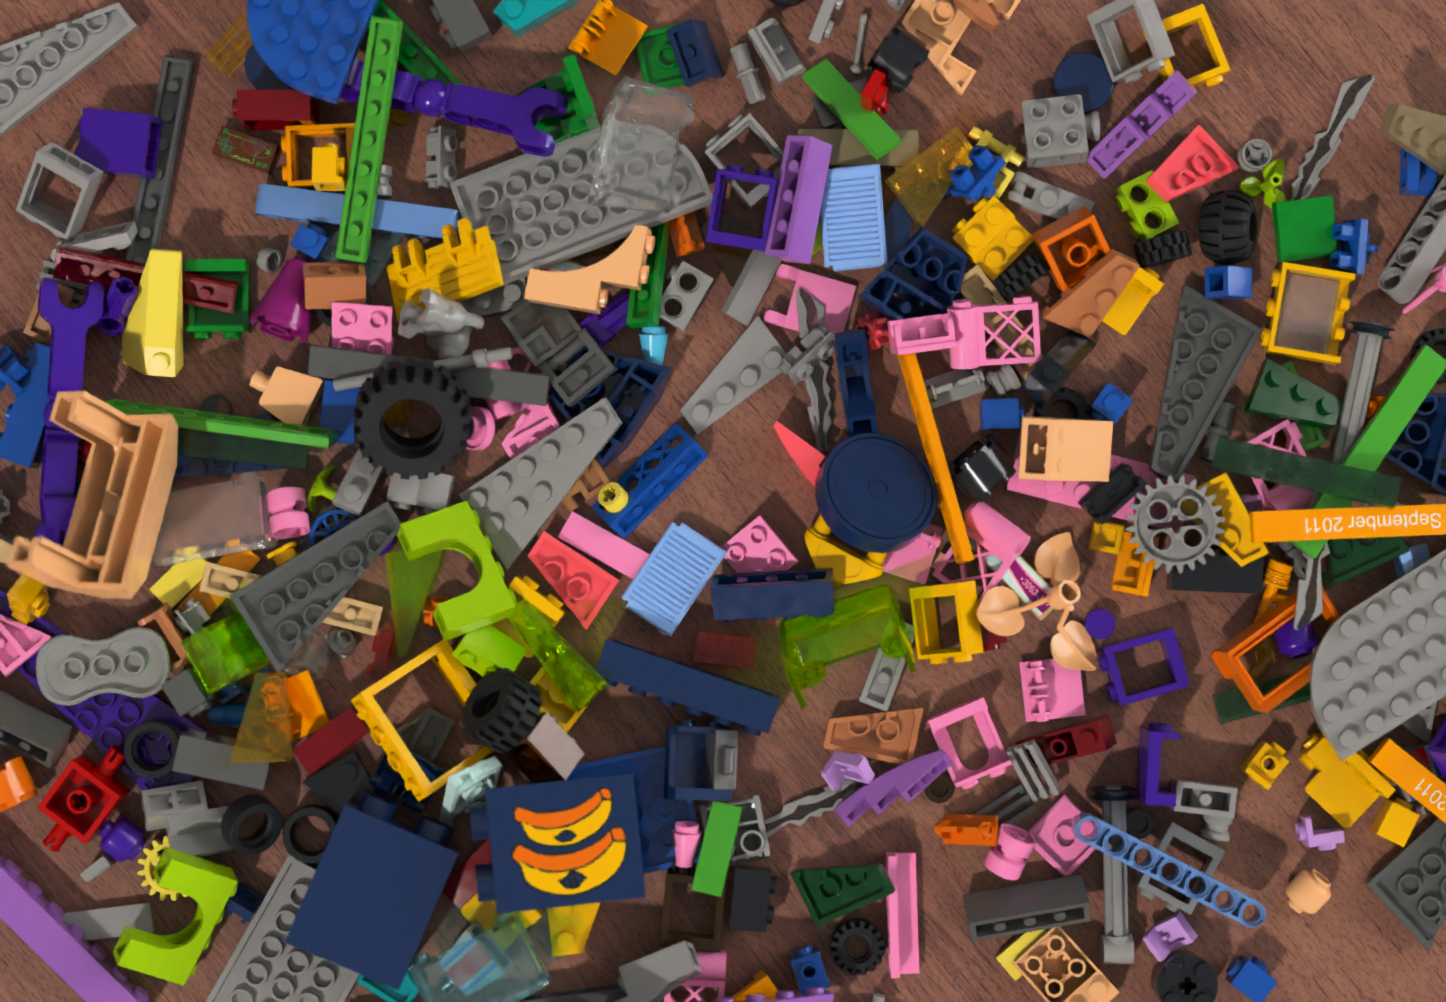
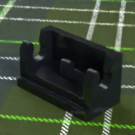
M1123 462L1119 464L1109 474V482L1101 481L1078 502L1097 525H1103L1147 485L1142 477H1138L1132 471L1133 468L1129 464H1124Z

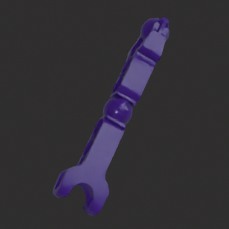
M357 58L354 60L340 95V99L351 103L359 102L364 62L359 61ZM396 70L391 108L401 111H412L414 113L418 109L428 117L443 115L445 120L506 134L515 140L516 145L522 152L549 157L555 149L554 140L549 133L543 132L535 128V126L544 117L563 116L567 111L569 102L563 94L540 87L531 88L521 95L513 96L461 84L448 83V86H446L444 82L438 79L422 81L421 76Z
M44 277L39 286L37 310L43 320L51 327L47 398L51 400L45 405L43 411V419L48 428H45L39 492L41 522L36 527L34 535L35 537H43L63 547L75 505L78 436L51 422L50 416L57 392L82 391L86 332L103 315L104 288L100 282L88 284L85 289L83 302L76 308H67L59 301L56 281L52 278Z

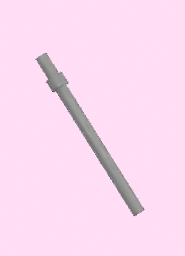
M510 347L487 351L486 348L473 350V354L436 360L433 367L439 369L443 365L449 370L476 366V368L487 367L492 362L512 359V351ZM373 373L333 380L334 390L337 392L362 387L367 377L373 378Z

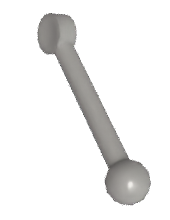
M861 13L855 59L854 64L850 67V72L853 75H859L862 71L860 59L867 18L865 13Z

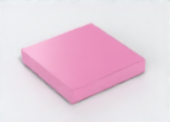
M1062 794L1027 831L1036 839L1034 849L1063 877L1070 876L1095 850L1094 847L1082 842L1073 834L1071 830L1072 820L1076 815L1083 812L1065 794ZM1091 820L1083 822L1080 826L1081 835L1091 834L1094 829V823Z

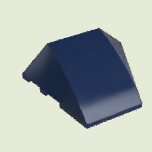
M921 227L861 292L859 297L866 306L890 320L947 313V307L953 305L952 301L956 300V295L961 292L968 255Z
M585 346L578 351L563 372L587 353L589 349ZM603 350L617 370L574 406L569 407L554 387L551 388L548 395L568 421L603 398H607L622 424L601 452L596 455L600 464L606 468L628 448L661 399L672 370L671 367Z
M1428 393L1385 458L1445 496L1446 393Z

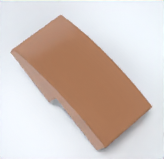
M952 0L969 19L990 32L998 28L1000 14L992 2L988 4L986 0H979L976 3L972 0Z

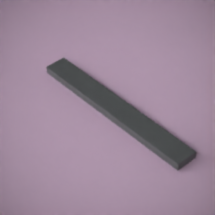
M168 55L163 57L152 115L163 120L155 179L140 178L132 219L136 224L138 233L131 245L127 247L125 260L146 264L150 250L160 249L195 67L194 60Z
M311 345L308 376L341 379L373 373L380 366L386 370L391 361L398 359L399 363L402 364L406 363V358L415 357ZM416 358V363H424L425 359ZM476 366L449 371V377L457 376L462 382V389L466 390L470 397L546 406L548 402L550 375L492 367L476 368Z

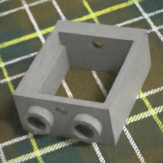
M1115 0L1087 15L1112 83L1125 80L1126 84L1135 82L1143 78L1142 72L1148 70L1150 73L1166 66V60L1175 56L1154 0ZM1136 10L1153 56L1131 66L1114 20Z
M750 113L746 117L742 115L736 117L728 125L730 130L722 137L717 134L705 145L707 150L704 152V157L716 171L717 169L726 170V167L717 158V155L748 129L780 165L782 164L784 154L781 148ZM781 166L774 171L773 178L779 179ZM728 178V185L750 210L768 196L770 185L758 184L748 193L737 180Z
M51 142L37 150L16 211L23 214L29 221L49 229L55 236L68 240L82 231L104 172ZM49 170L82 188L71 217L39 199Z
M1166 819L1152 846L1165 852L1171 839L1175 837L1209 856L1201 871L1212 876L1225 850ZM1138 871L1133 883L1140 887L1138 893L1152 901L1155 900L1156 896L1166 901L1164 907L1176 914L1180 911L1181 913L1185 911L1190 915L1192 914L1198 901L1187 897L1184 902L1150 884L1149 880L1151 877ZM1200 877L1197 878L1191 891H1196L1200 888Z

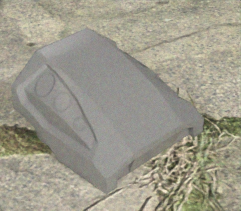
M755 795L745 799L725 802V804L743 808L729 866L771 857L760 796ZM712 805L700 806L704 833Z

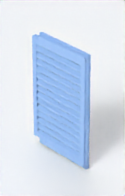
M880 164L828 169L820 209L824 267L833 266L834 272L885 267L888 263Z
M671 522L621 598L628 601L626 608L671 637L727 551L683 522L679 527L676 523Z

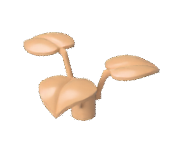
M1070 532L1061 533L1042 543L1034 555L1035 571L1042 578L1050 579V584L1054 586L1049 589L1047 596L1019 607V598L1013 590L1004 586H996L983 595L976 610L977 617L981 624L993 634L1012 636L1020 632L1024 627V618L1021 612L1048 603L1057 610L1064 609L1057 625L1059 633L1055 634L1050 641L1051 654L1055 661L1063 668L1094 671L1098 669V661L1091 636L1086 632L1085 627L1077 621L1072 620L1064 625L1070 611L1074 610L1072 604L1076 603L1080 598V589L1075 583L1080 574V561L1073 546Z

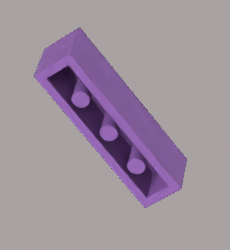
M787 135L764 255L785 262L811 263L833 145L811 136Z

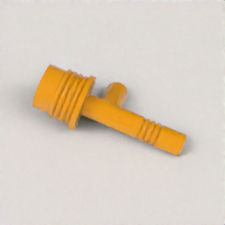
M1270 558L1263 573V583H1266L1267 586L1254 622L1268 613L1273 604L1279 605L1290 597L1278 593V589L1288 590L1287 583H1289L1291 578L1292 565Z

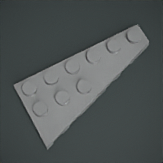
M119 2L87 13L84 17L71 22L57 24L49 30L38 31L0 45V138L139 29V26Z
M603 398L459 494L463 502L468 501L470 508L477 511L480 519V529L484 535L488 536L494 551L507 570L512 568L523 550L532 542L533 537L552 516L571 491L573 485L585 473L596 455L601 452L621 426L622 421L607 398Z

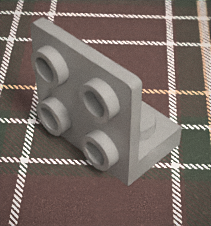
M1080 94L1025 100L1022 102L1027 147L1025 156L1027 169L1085 163L1087 161L1089 149L1083 101Z

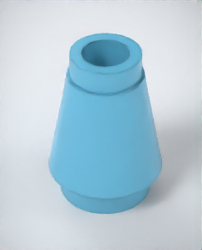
M666 326L642 328L639 338L644 361L662 365L669 335L666 333Z

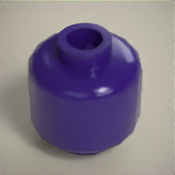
M1293 617L1274 631L1281 654L1288 655L1290 659H1298L1313 653L1312 649L1317 646L1318 641L1312 621L1308 623L1309 618L1301 617L1297 626L1298 630L1293 628Z
M120 817L114 822L108 820L98 833L102 837L99 845L100 849L118 862H124L127 859L132 861L146 843L143 840V830L125 817Z

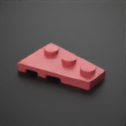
M1198 124L1145 182L1165 202H1168L1231 174L1240 166Z
M543 531L528 554L533 564L587 630L618 584L619 579L546 531Z

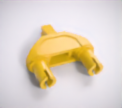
M821 514L814 526L807 528L804 534L805 542L816 569L833 568L834 582L838 588H841L842 584L864 581L882 575L884 571L882 563L888 553L868 552L867 555L862 556L831 539L829 534L832 530L828 527Z

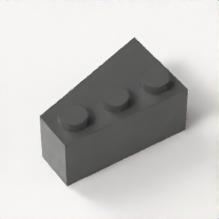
M189 728L188 732L180 734L172 771L260 790L264 789L273 747H268L266 744L249 741V743L237 741V738L226 735H219L218 738L206 736V731Z

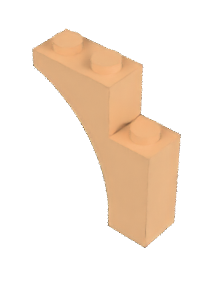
M635 225L631 234L616 251L593 265L564 272L530 269L524 298L532 303L600 314L601 307L605 308L608 301L609 291L605 289L606 285L641 291L642 283H647L649 277V266L646 265L647 255L653 253L655 236H651L652 231L648 227Z

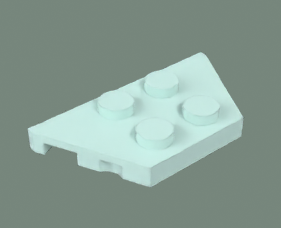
M495 756L486 760L482 759L475 765L448 777L439 817L440 822L452 827V819L462 811L465 813L470 812L469 803L480 802L485 798V789L496 788L502 764Z

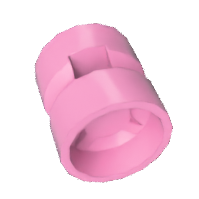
M283 487L267 493L268 511L273 514L269 519L272 537L291 539L304 536L310 532L309 515L304 512L307 508L305 489L300 487Z
M1003 823L998 829L997 846L990 847L984 859V865L991 872L1002 878L1018 880L1026 865L1024 858L1030 857L1036 844V839L1029 832L1018 826Z

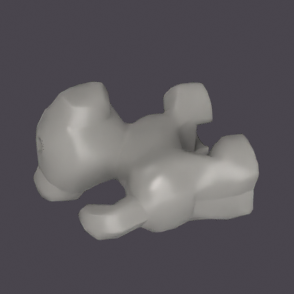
M425 289L421 294L420 302L426 303V309L406 301L400 310L398 334L407 339H411L417 334L426 335L427 345L431 350L438 352V357L442 360L463 355L469 346L473 327L478 330L482 329L484 320L478 314L468 313L460 302L447 299L435 290Z

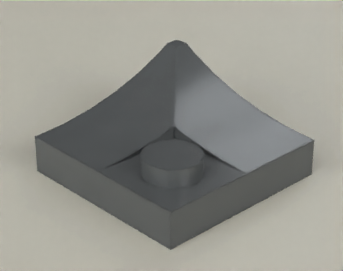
M528 300L500 318L534 368L566 347L578 337L577 333L581 330V327L566 308L532 303Z

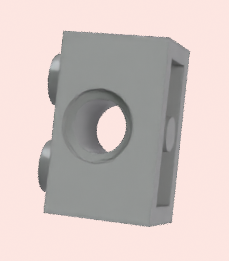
M1171 778L1169 791L1177 795L1176 807L1167 806L1169 809L1177 812L1234 818L1238 788L1227 784Z

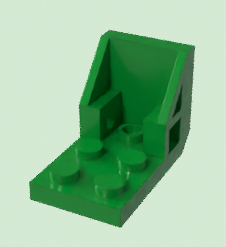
M574 54L562 58L565 67L560 69L561 73L547 77L515 95L518 96L526 90L540 87L556 91L566 97L569 104L563 116L544 117L535 126V128L549 133L555 144L600 127Z

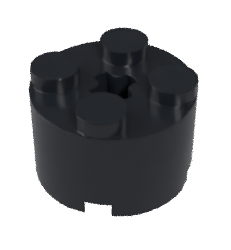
M896 23L891 29L892 34L889 39L887 37L883 39L868 62L867 66L870 68L863 71V75L869 79L875 69L886 74V87L889 88L888 92L891 94L895 92L899 94L901 91H905L913 79L910 72L918 65L921 66L930 53L925 48L926 43Z
M991 433L985 435V438L988 440L985 443L981 444L977 440L964 450L952 462L956 466L953 471L949 469L952 481L968 500L977 499L979 502L984 501L993 493L992 487L1000 480L1002 483L1006 482L1016 473L1013 467L1015 464L1014 459Z
M1174 950L1165 960L1157 962L1153 967L1151 986L1160 1002H1214L1218 991L1216 974L1212 967L1195 953L1187 950ZM1186 977L1190 982L1182 989L1179 983L1184 982Z

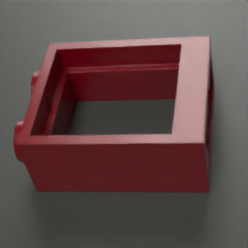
M295 89L237 90V99L232 100L233 116L237 117V121L248 131L285 130V126L320 125V100Z
M354 705L347 708L292 750L309 774L320 770L371 731L366 722L356 715L359 712Z

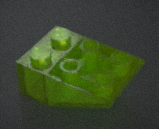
M240 612L204 627L181 641L208 695L214 694L272 665Z

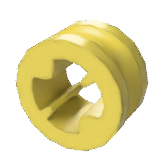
M616 482L604 485L598 494L599 503L611 513L621 511L629 499L628 493Z

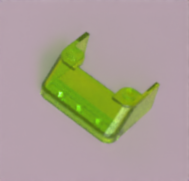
M880 584L836 599L834 614H829L826 617L817 618L807 615L794 619L784 618L781 621L779 628L784 672L801 709L807 707L805 688L821 683L826 676L827 665L881 648L884 656L888 658H901L904 656L910 672L917 671L912 643L896 595L890 585Z

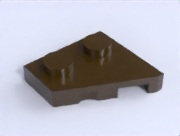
M723 210L720 230L760 237L758 233ZM709 218L700 229L705 242ZM706 242L729 285L734 287L753 250Z

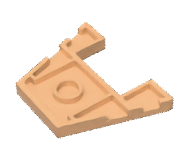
M915 0L900 25L926 43L925 48L930 51L927 58L956 93L962 96L976 70L951 56V53L970 24L971 19L952 0ZM1021 0L986 1L988 4L992 2L1000 16L1009 20Z

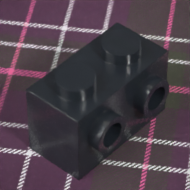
M735 864L729 929L766 932V924H772L774 906H768L769 894H775L777 876H771L770 867Z

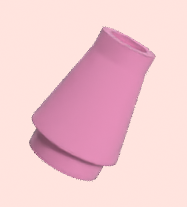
M677 821L675 822V828L671 830L676 857L675 865L683 868L693 867L702 832L699 830L697 822Z

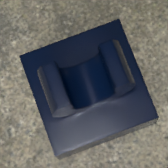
M240 882L235 895L229 897L225 908L228 909L227 915L231 916L234 912L242 917L241 923L250 922L265 896Z

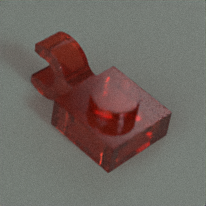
M383 629L380 635H375L372 645V652H376L375 661L365 668V678H370L371 671L374 668L381 671L380 680L388 675V664L391 660L397 631Z

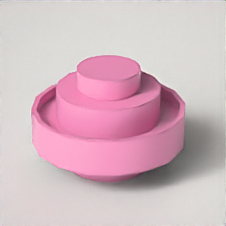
M471 406L470 438L467 439L466 448L468 450L482 451L490 445L494 437V417L485 407Z

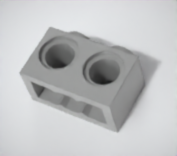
M682 261L679 267L677 265L672 267L666 278L670 283L665 292H662L659 319L685 333L713 285L714 278ZM686 275L695 277L697 280L696 287L692 290H684L680 286L682 277ZM670 301H677L681 304L682 311L677 316H669L665 312L666 304Z

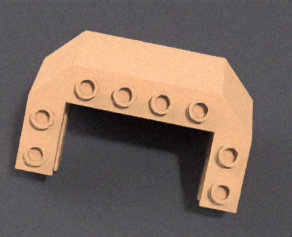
M85 391L57 392L50 421L92 443L63 547L43 537H33L32 542L21 537H15L7 567L52 588L99 598L132 599L147 578L177 468L178 425L172 414L126 415Z

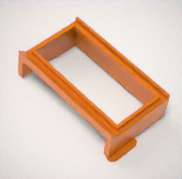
M1309 583L1305 596V608L1316 600V583ZM1322 588V615L1327 625L1330 626L1340 615ZM1297 591L1211 654L1214 663L1223 677L1226 679L1233 678L1254 711L1268 713L1310 682L1309 671L1311 661L1268 693L1262 695L1239 659L1241 655L1294 617Z

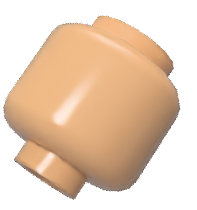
M1316 869L1311 871L1301 870L1285 888L1289 897L1287 903L1299 914L1303 911L1308 914H1315L1330 899L1331 891L1329 887L1331 883Z

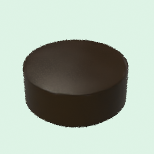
M942 773L924 789V793L932 802L944 803L954 793L953 781L948 775Z

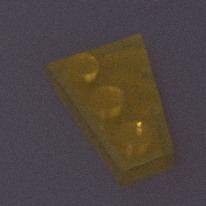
M958 126L885 180L919 228L925 226L930 215L953 183L949 174L955 167L965 166L970 159L968 153L973 147Z
M287 672L256 673L229 763L291 761L293 753Z

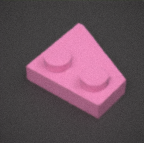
M547 402L546 406L529 404L502 442V446L510 460L561 427L549 402Z
M0 614V671L5 676H9L38 653L42 645L52 637Z

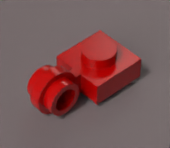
M875 69L861 92V107L871 112L874 109L880 117L882 114H886L889 109V99L886 97L889 90L886 87V74Z

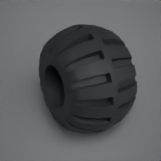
M1223 190L1208 196L1204 200L1199 219V242L1201 251L1206 258L1216 263L1230 265L1239 263L1251 256L1256 242L1257 213L1254 201L1250 196L1239 191Z

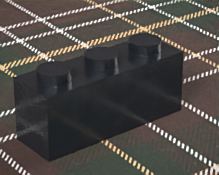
M1213 550L1214 556L1207 553L1203 555L1206 561L1205 565L1195 560V570L1193 571L1187 564H1184L1182 573L1178 572L1176 565H1173L1170 573H1167L1166 590L1262 594L1264 558H1258L1241 567L1231 556H1225L1224 550Z

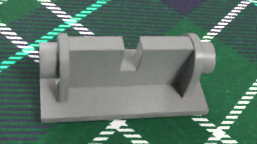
M439 125L438 128H429V133L426 134V155L436 156V161H426L425 182L428 183V188L440 189V186L451 189L449 183L457 178L455 151L458 147L456 130Z
M822 325L818 329L815 327L800 341L801 345L807 349L805 352H801L795 346L780 360L781 364L778 368L785 375H789L794 385L800 380L807 379L812 374L814 367L822 360L828 359L835 351V337L832 332L829 333Z
M979 367L955 369L924 380L931 409L986 391L985 378Z
M192 597L183 604L186 610L182 612L179 607L175 610L178 616L174 620L184 633L188 630L196 639L192 643L203 657L208 654L213 659L215 656L213 653L214 649H217L220 653L229 646L226 642L228 638L215 622L206 629L202 625L211 617L199 600L196 602Z

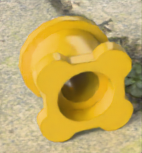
M289 542L266 556L268 560L273 559L278 567L297 555L295 547L298 545L296 542Z

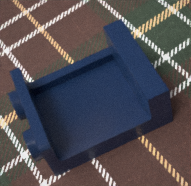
M677 720V726H666L664 799L731 801L732 790H714V788L705 787L706 734L714 733V729L733 728H723V724L716 721H705V727H697L694 720Z

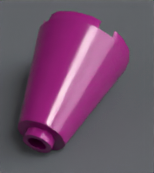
M295 256L294 259L286 261L249 319L251 325L254 326L256 321L261 324L260 331L281 340L292 342L293 337L301 338L299 343L307 342L312 309L305 308L303 263H312V261L301 256Z

